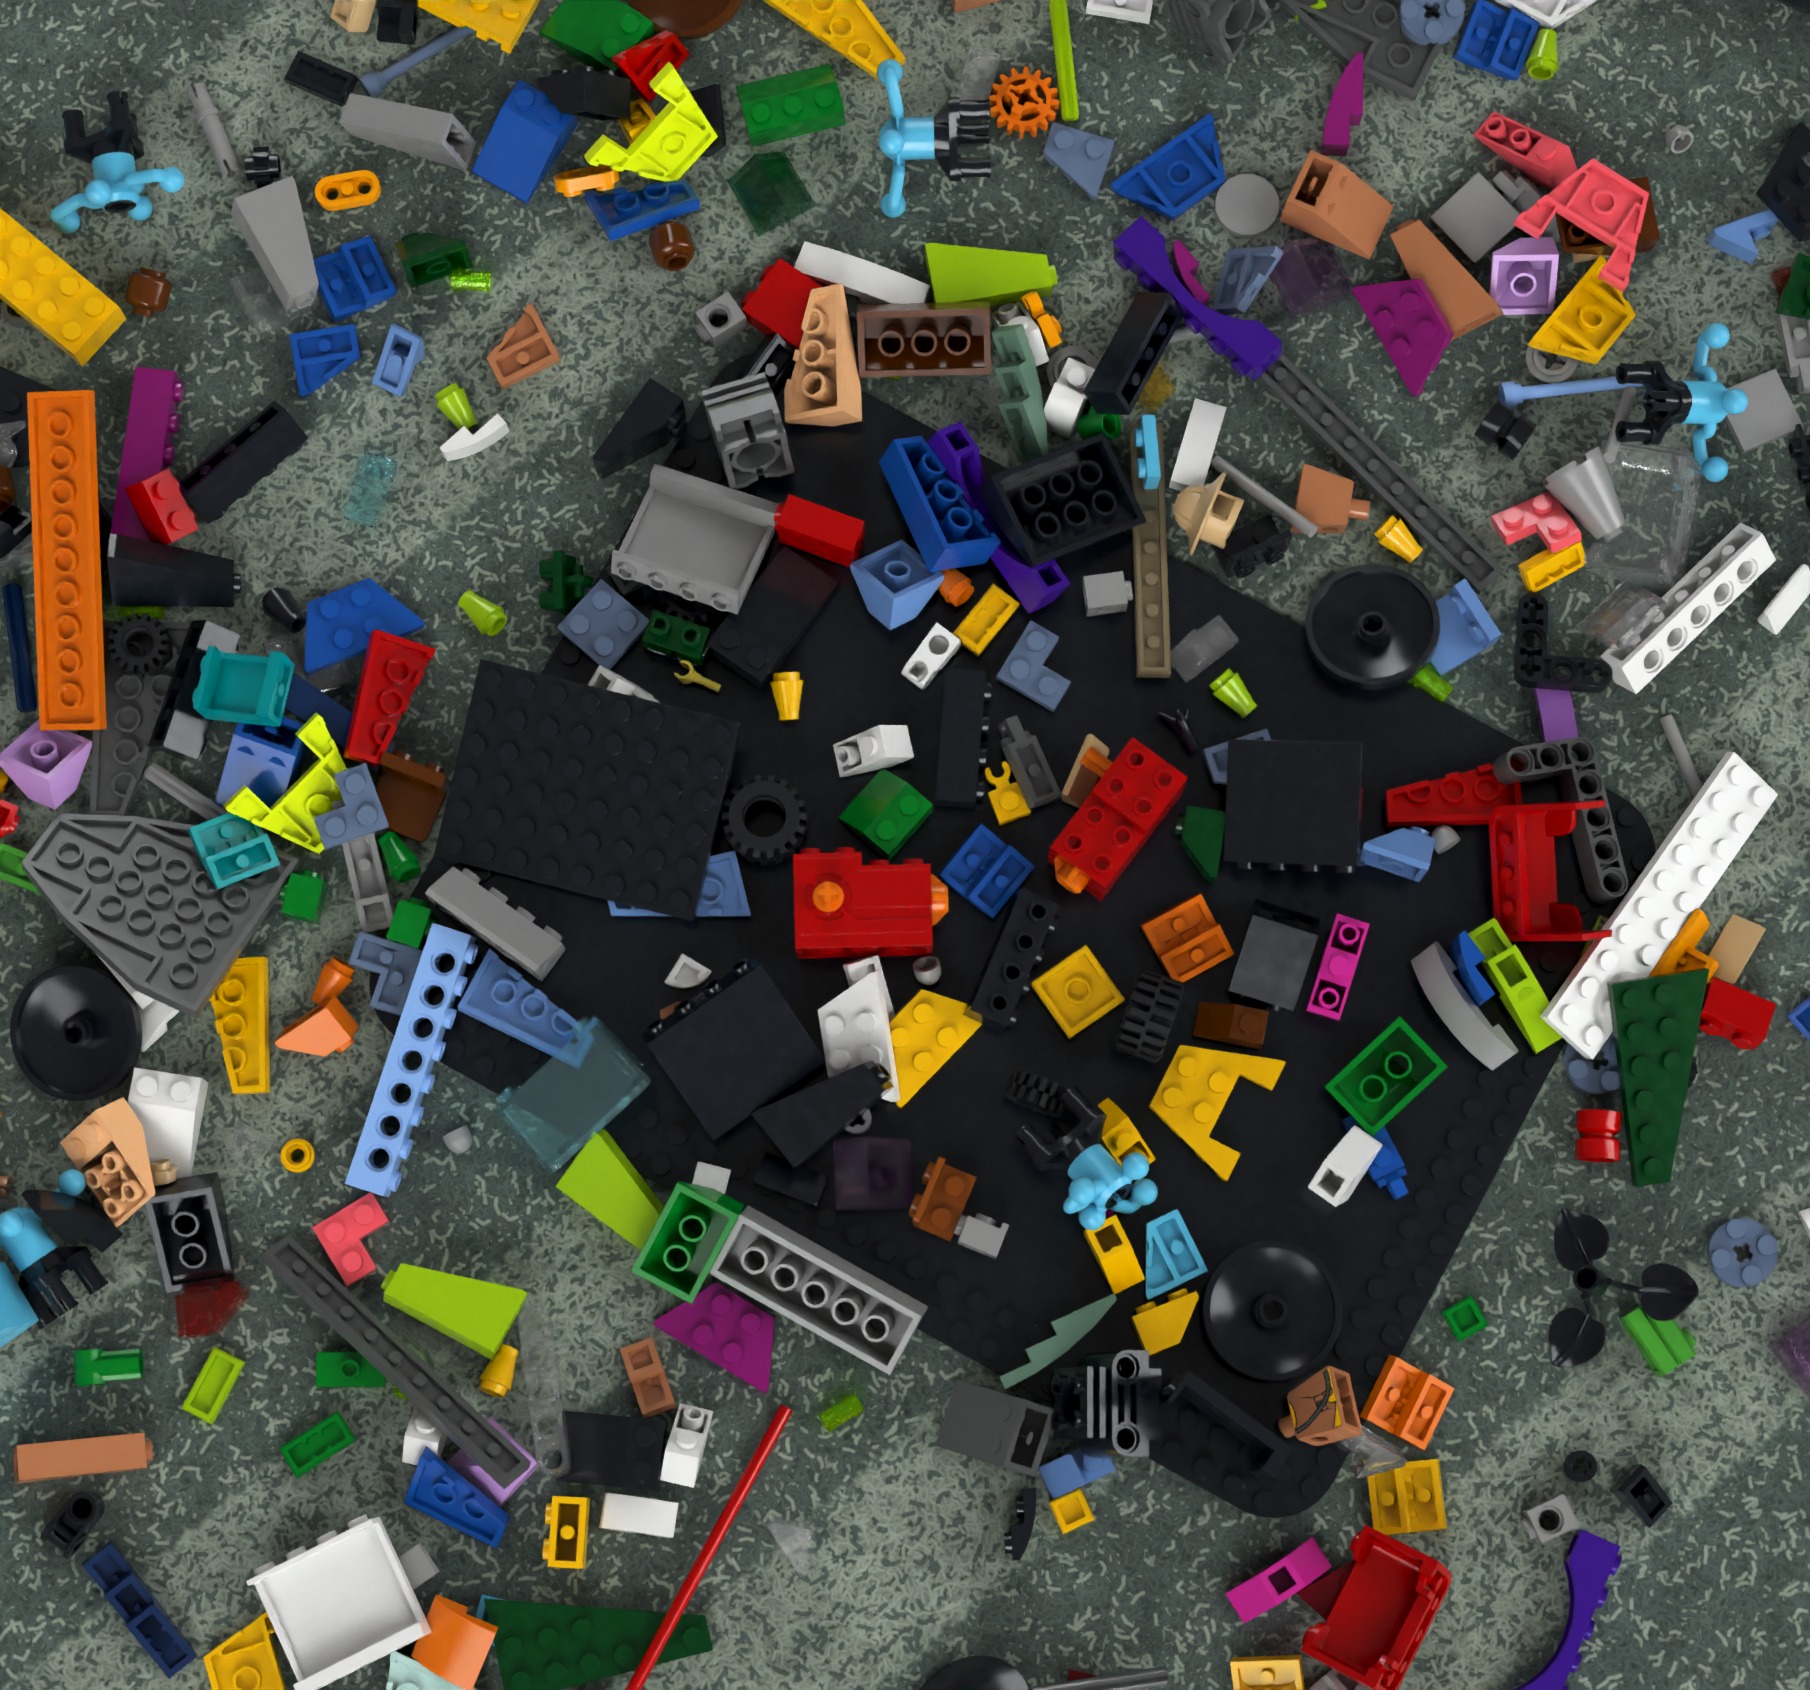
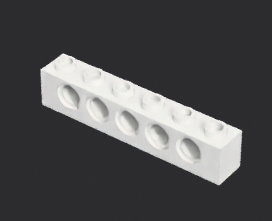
M1739 523L1600 656L1612 668V678L1615 683L1637 694L1776 561L1763 533Z

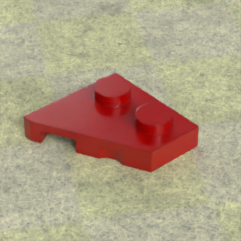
M665 30L615 55L611 60L624 77L630 79V84L638 95L650 103L658 93L653 91L649 82L668 61L677 71L690 54L674 33Z

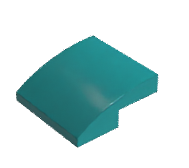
M230 812L187 829L199 858L217 890L280 865L268 833L264 834L262 827Z

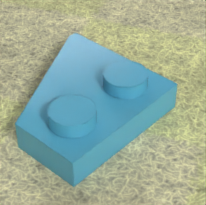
M1178 1209L1146 1224L1145 1296L1147 1300L1208 1271Z

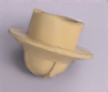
M1223 472L1212 483L1205 486H1189L1177 494L1176 501L1173 504V513L1177 524L1186 531V535L1189 538V555L1191 556L1196 549L1199 539L1224 549L1226 540L1234 527L1244 500L1220 490L1226 477V472Z

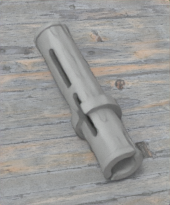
M205 83L194 84L196 91L191 86L188 87L186 93L196 112L195 120L197 125L203 128L222 172V177L224 179L234 177L232 171L239 175L243 170L237 161L219 119L221 113L217 107H214Z

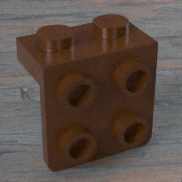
M395 750L394 754L384 751L379 762L383 772L376 786V791L389 824V828L386 829L415 841L425 842L429 837L451 782L447 775L444 774L445 769L440 766L426 762L424 767L414 763V757L407 753Z

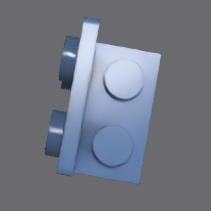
M1466 578L1455 584L1448 595L1436 601L1440 616V635L1436 651L1430 663L1437 674L1442 676L1496 644L1502 635Z

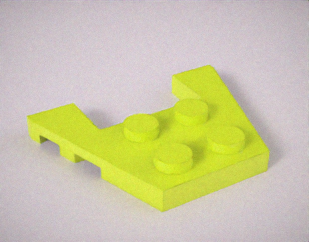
M668 61L649 82V85L653 91L668 100L669 103L627 149L602 134L584 154L586 161L590 165L598 166L603 164L610 166L615 171L623 172L624 170L637 172L639 176L664 182L677 181L718 137L674 66Z
M316 712L295 733L319 759L270 808L245 785L223 805L228 812L318 854L321 853L324 846L313 818L333 811L332 802L343 800L334 774L348 769L325 726L323 718Z

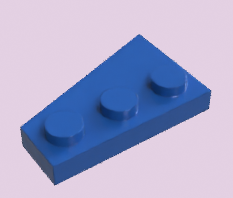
M686 179L647 184L644 190L626 192V187L613 189L614 194L597 196L596 191L584 193L587 205L610 241L700 209L699 198Z
M425 1448L420 1456L404 1503L497 1549L503 1539L511 1516L429 1448Z

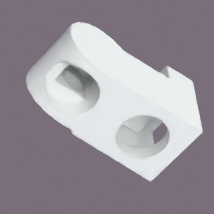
M937 622L908 660L901 674L924 690L937 675L938 671L942 670L950 658L962 647L961 640Z

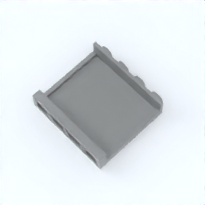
M654 464L650 473V486L619 551L613 550L611 573L625 580H634L649 585L655 590H664L689 601H697L713 606L719 611L738 614L775 532L776 522L773 520L779 504Z

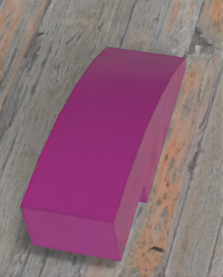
M1356 53L1336 85L1322 131L1320 154L1346 156L1349 148L1350 126L1360 125L1363 115V53Z

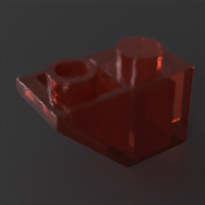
M239 1282L219 1284V1290L207 1292L205 1286L185 1288V1294L175 1296L179 1337L187 1339L220 1334L249 1298V1289L240 1287Z

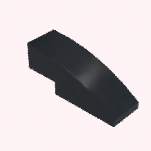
M26 1190L21 1194L35 1214L73 1247L85 1238L103 1253L123 1235L105 1212L81 1198L47 1190Z

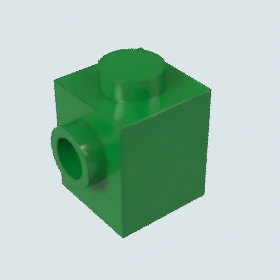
M301 870L300 875L290 874L289 881L283 885L280 892V900L283 901L281 913L285 917L319 924L328 889V884L320 879L321 874L308 870Z
M410 897L409 902L399 899L386 938L389 941L423 951L432 923L438 924V920L434 919L435 913L432 909L428 908L429 903Z

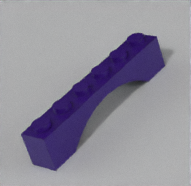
M1142 216L1113 241L1115 262L1125 271L1130 269L1137 276L1139 284L1148 292L1153 290L1155 293H1170L1183 314L1185 325L1195 334L1200 332L1207 339L1209 347L1216 354L1221 355L1223 353L1231 360V365L1238 374L1243 377L1247 375L1255 381L1282 355V342L1259 321L1242 320L1223 315L1208 308L1194 298L1180 283L1171 268L1166 253L1164 236Z
M961 421L936 431L927 443L946 467L944 473L948 479L954 484L958 483L964 491L962 497L972 511L977 509L984 518L982 524L990 534L994 532L1000 539V544L990 557L1028 614L1053 603L1070 585V582L1055 560L1031 568L992 519L979 491V488L986 482L979 448Z
M1582 1529L1575 1531L1563 1560L1570 1596L1568 1620L1563 1637L1555 1653L1541 1671L1525 1684L1513 1690L1569 1689L1565 1682L1569 1672L1575 1673L1580 1664L1582 1654L1578 1650L1583 1639L1587 1641L1593 1632L1595 1621L1591 1619L1596 1606L1601 1608L1606 1600L1609 1589L1605 1587L1609 1574L1614 1576L1620 1566L1622 1556L1618 1555L1620 1546Z

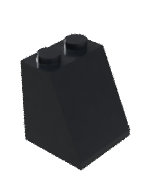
M1255 899L1228 991L1234 992L1233 995L1236 998L1252 1002L1253 999L1266 1002L1267 1007L1276 1011L1285 1012L1286 1009L1294 1011L1319 935L1320 919Z

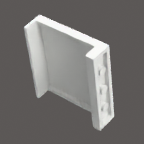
M367 1514L347 1523L349 1530L337 1535L336 1530L324 1534L316 1539L317 1546L306 1550L305 1546H301L285 1554L287 1561L277 1566L272 1561L255 1569L256 1576L246 1581L248 1586L255 1585L298 1681L293 1684L295 1690H318L432 1633L380 1517L368 1519Z

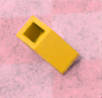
M1107 1097L1097 1105L1107 1115L1100 1144L1121 1166L1124 1158L1134 1152L1144 1155L1149 1161V1165L1156 1160L1129 1117Z
M1116 1215L1106 1219L1103 1226L1097 1230H1084L1083 1234L1113 1294H1117L1145 1280L1133 1248Z
M1185 1288L1167 1295L1169 1302L1156 1307L1155 1302L1152 1301L1135 1308L1137 1315L1132 1316L1130 1320L1142 1349L1149 1350V1356L1178 1345L1181 1342L1199 1299L1197 1291L1188 1294Z

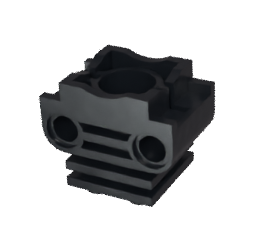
M1149 1350L1089 1353L1082 1358L1079 1367L1054 1369V1377L1051 1381V1391L1054 1395V1412L1051 1416V1426L1054 1431V1439L1078 1440L1082 1452L1092 1458L1149 1457V1440H1161V1419L1157 1404L1161 1389V1369L1149 1368Z

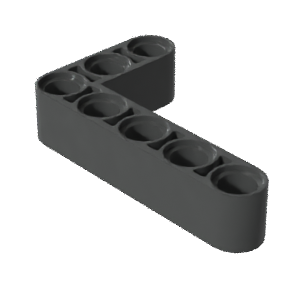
M1574 737L1518 746L1498 757L1494 762L1493 772L1495 777L1504 784L1558 777L1564 801L1605 800V807L1576 810L1577 820L1572 836L1588 897L1595 903L1604 904L1623 895L1628 887V878L1593 744L1584 737ZM1571 750L1577 754L1578 761L1572 757ZM1540 755L1546 758L1548 766L1542 763ZM1510 760L1516 763L1518 771L1511 767ZM1579 782L1584 785L1586 794L1581 791ZM1587 815L1593 819L1594 826L1588 822ZM1595 847L1601 851L1602 859L1597 856ZM1603 880L1609 883L1611 891L1605 888Z

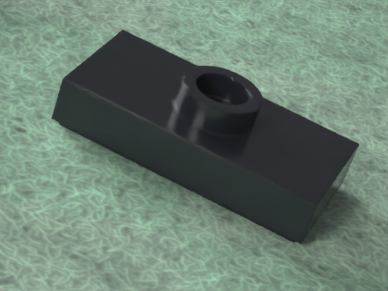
M300 51L297 52L284 78L287 84L341 107L346 104L349 94L352 93L358 81L356 75Z

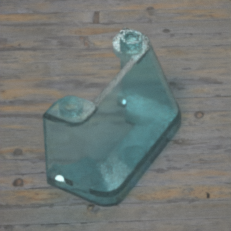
M593 1015L590 1019L586 1016L582 1017L570 1029L574 1034L570 1041L523 1085L518 1086L514 1090L508 1086L495 1098L498 1104L494 1110L549 1174H553L651 1082V1073L596 1015Z

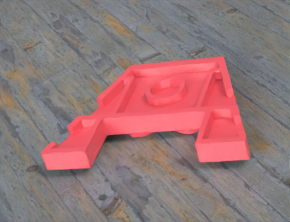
M1593 158L1561 182L1557 188L1539 199L1531 208L1518 215L1513 225L1539 240L1556 213L1614 249V252L1597 277L1623 293L1629 283V274L1636 253L1635 248L1641 231L1649 193Z

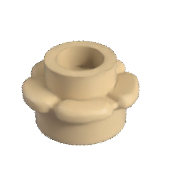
M169 1159L150 1163L154 1186L168 1184L177 1180L176 1170H178V1166L170 1164Z

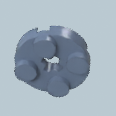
M1401 0L1399 6L1401 29L1409 39L1420 45L1447 43L1460 30L1465 4L1462 0ZM1425 8H1436L1438 10L1437 14L1440 17L1435 18L1432 16L1429 19L1426 18Z
M1613 1032L1599 1050L1607 1063L1606 1066L1601 1065L1598 1070L1592 1068V1061L1585 1059L1575 1048L1567 1043L1563 1052L1564 1070H1566L1567 1076L1574 1087L1580 1091L1591 1095H1602L1612 1092L1620 1086Z
M1744 1218L1732 1219L1718 1226L1711 1234L1706 1250L1715 1276L1725 1284L1739 1288L1757 1285L1770 1276L1777 1262L1778 1244L1766 1227L1759 1222ZM1745 1244L1748 1246V1252L1751 1254L1750 1259L1745 1258L1738 1262L1736 1260L1737 1253L1733 1249L1735 1246L1741 1247Z

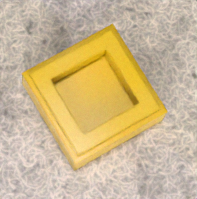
M1081 1488L1048 1502L1063 1534L1095 1520Z

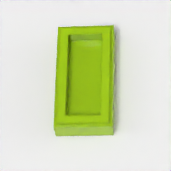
M214 1346L181 1409L213 1424L246 1362Z

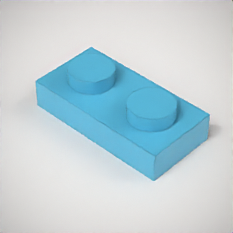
M1142 415L1139 427H1134L1135 447H1140L1141 458H1137L1136 462L1137 477L1143 478L1144 489H1157L1161 472L1155 415Z

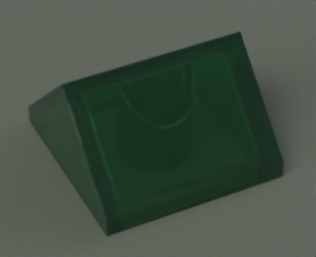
M784 151L754 154L727 181L759 237L816 207Z

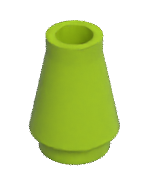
M1541 29L1538 31L1537 39L1526 62L1529 75L1535 79H1550L1558 70L1557 33L1554 30Z
M457 383L447 386L434 396L438 402L436 406L459 430L465 426L470 431L478 425L464 388L460 389Z
M472 590L466 591L458 601V606L465 611L481 634H487L490 637L495 636L503 629L507 622V616L504 614L502 607L476 595Z
M1230 668L1226 669L1209 685L1214 691L1212 694L1237 712L1242 718L1247 716L1257 706L1238 672L1233 673Z

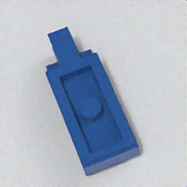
M1352 1116L1342 1120L1347 1133L1354 1125L1367 1133ZM1384 1126L1372 1137L1383 1146L1367 1169V1172L1379 1188L1386 1185L1393 1199L1397 1200L1409 1193L1401 1178L1407 1172Z

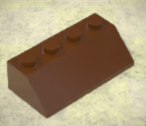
M991 301L859 305L857 309L859 378L992 374Z

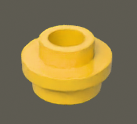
M292 1139L281 1150V1162L291 1172H305L314 1163V1148L304 1139ZM296 1150L304 1152V1158L300 1162H294L292 1159V1155Z

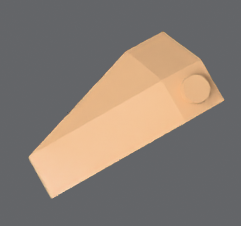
M836 284L811 289L801 326L804 331L799 350L795 349L792 359L796 361L791 380L787 379L784 389L785 422L819 426H838L862 421L861 385L844 286Z

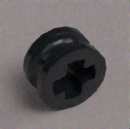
M1575 1451L1566 1457L1564 1471L1571 1480L1585 1482L1595 1476L1597 1462L1591 1453ZM1578 1456H1582L1583 1461H1588L1589 1469L1584 1470V1476H1579L1578 1471L1573 1472L1572 1464L1577 1463Z

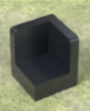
M377 0L376 8L379 14L377 40L379 42L415 45L419 17L415 3Z

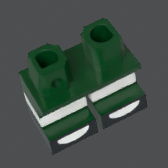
M653 609L642 638L644 641L643 649L668 658H672L675 651L674 660H687L692 666L703 669L708 656L706 644L713 635L710 628Z

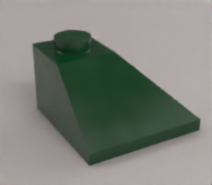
M426 232L423 234H408L401 241L395 243L411 288L473 268L465 241L462 239Z

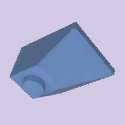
M902 539L850 565L851 572L869 613L889 630L916 618L942 584L945 576L940 571L929 572L922 556Z
M1419 827L1401 828L1365 842L1361 847L1360 861H1365L1366 865L1420 882L1429 869L1436 838L1428 836L1429 832Z

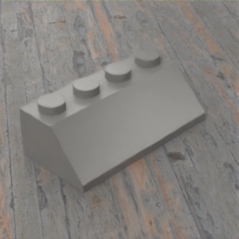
M453 866L427 889L425 894L435 907L541 982L566 950L560 942L563 937L547 925L544 929L533 923L535 917L520 906L517 910L511 908L506 904L508 898L494 887L487 891L478 884L481 879L467 868H464L461 872Z

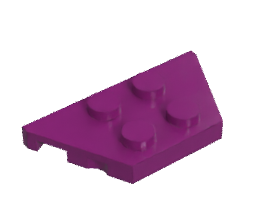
M1412 279L1354 287L1352 291L1410 393L1413 397L1421 395L1425 389L1423 385L1431 371H1435L1441 360L1442 351L1448 347L1454 336L1422 279Z
M715 1282L699 1292L692 1304L685 1301L656 1319L653 1323L655 1327L767 1394L769 1390L775 1318Z

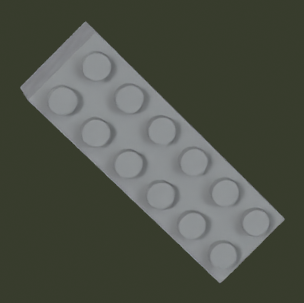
M747 1206L740 1213L709 1271V1274L888 1375L892 1373L928 1308L927 1305L750 1206Z

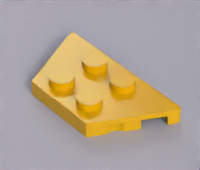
M1599 256L1528 343L1531 348L1596 365L1622 334L1636 314L1630 303L1624 299L1622 292L1597 277L1606 264L1604 257Z
M920 989L889 1021L901 1098L895 1102L897 1107L902 1108L982 1025V1023L963 1015L967 1006L966 1003Z

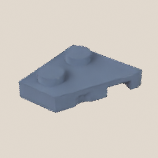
M1053 122L1043 156L1054 166H1058L1071 182L1079 185L1091 200L1097 201L1115 140Z

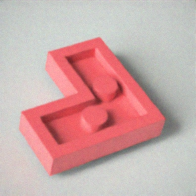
M1549 491L1491 516L1494 529L1506 545L1537 533L1550 552L1554 553L1582 541L1580 529L1560 502Z
M371 1192L312 1227L347 1287L378 1269L361 1239L390 1222L376 1197Z

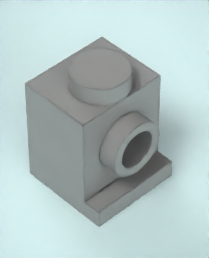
M977 1213L975 1218L961 1215L954 1234L960 1236L958 1240L959 1245L996 1259L1009 1224L1003 1222L1001 1228L994 1226L996 1220Z

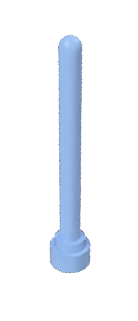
M1616 376L1524 387L1521 384H1515L1514 381L1499 383L1498 394L1499 400L1511 408H1515L1517 404L1523 403V400L1644 385L1619 384Z

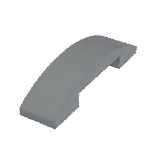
M343 800L332 802L333 810L345 806ZM372 833L342 844L362 932L369 933L390 928L394 915L375 834Z
M1438 941L1411 960L1417 979L1437 1014L1461 1044L1480 1062L1493 1071L1519 1052L1499 1023L1492 1027L1452 972L1457 967Z

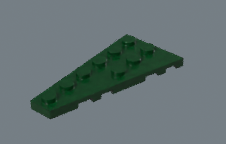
M1707 968L1607 983L1632 1184L1636 1187L1670 1182L1709 973Z
M484 1598L489 1623L498 1627L493 1641L504 1690H561L635 1671L667 1612ZM683 1613L655 1665L712 1651L713 1647L705 1615Z

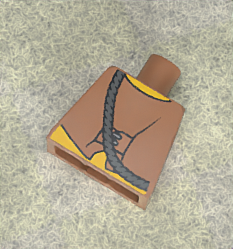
M1329 1365L1324 1367L1289 1392L1287 1400L1291 1414L1281 1418L1278 1422L1280 1431L1285 1437L1290 1438L1295 1435L1298 1440L1314 1446H1321L1363 1434L1349 1373Z

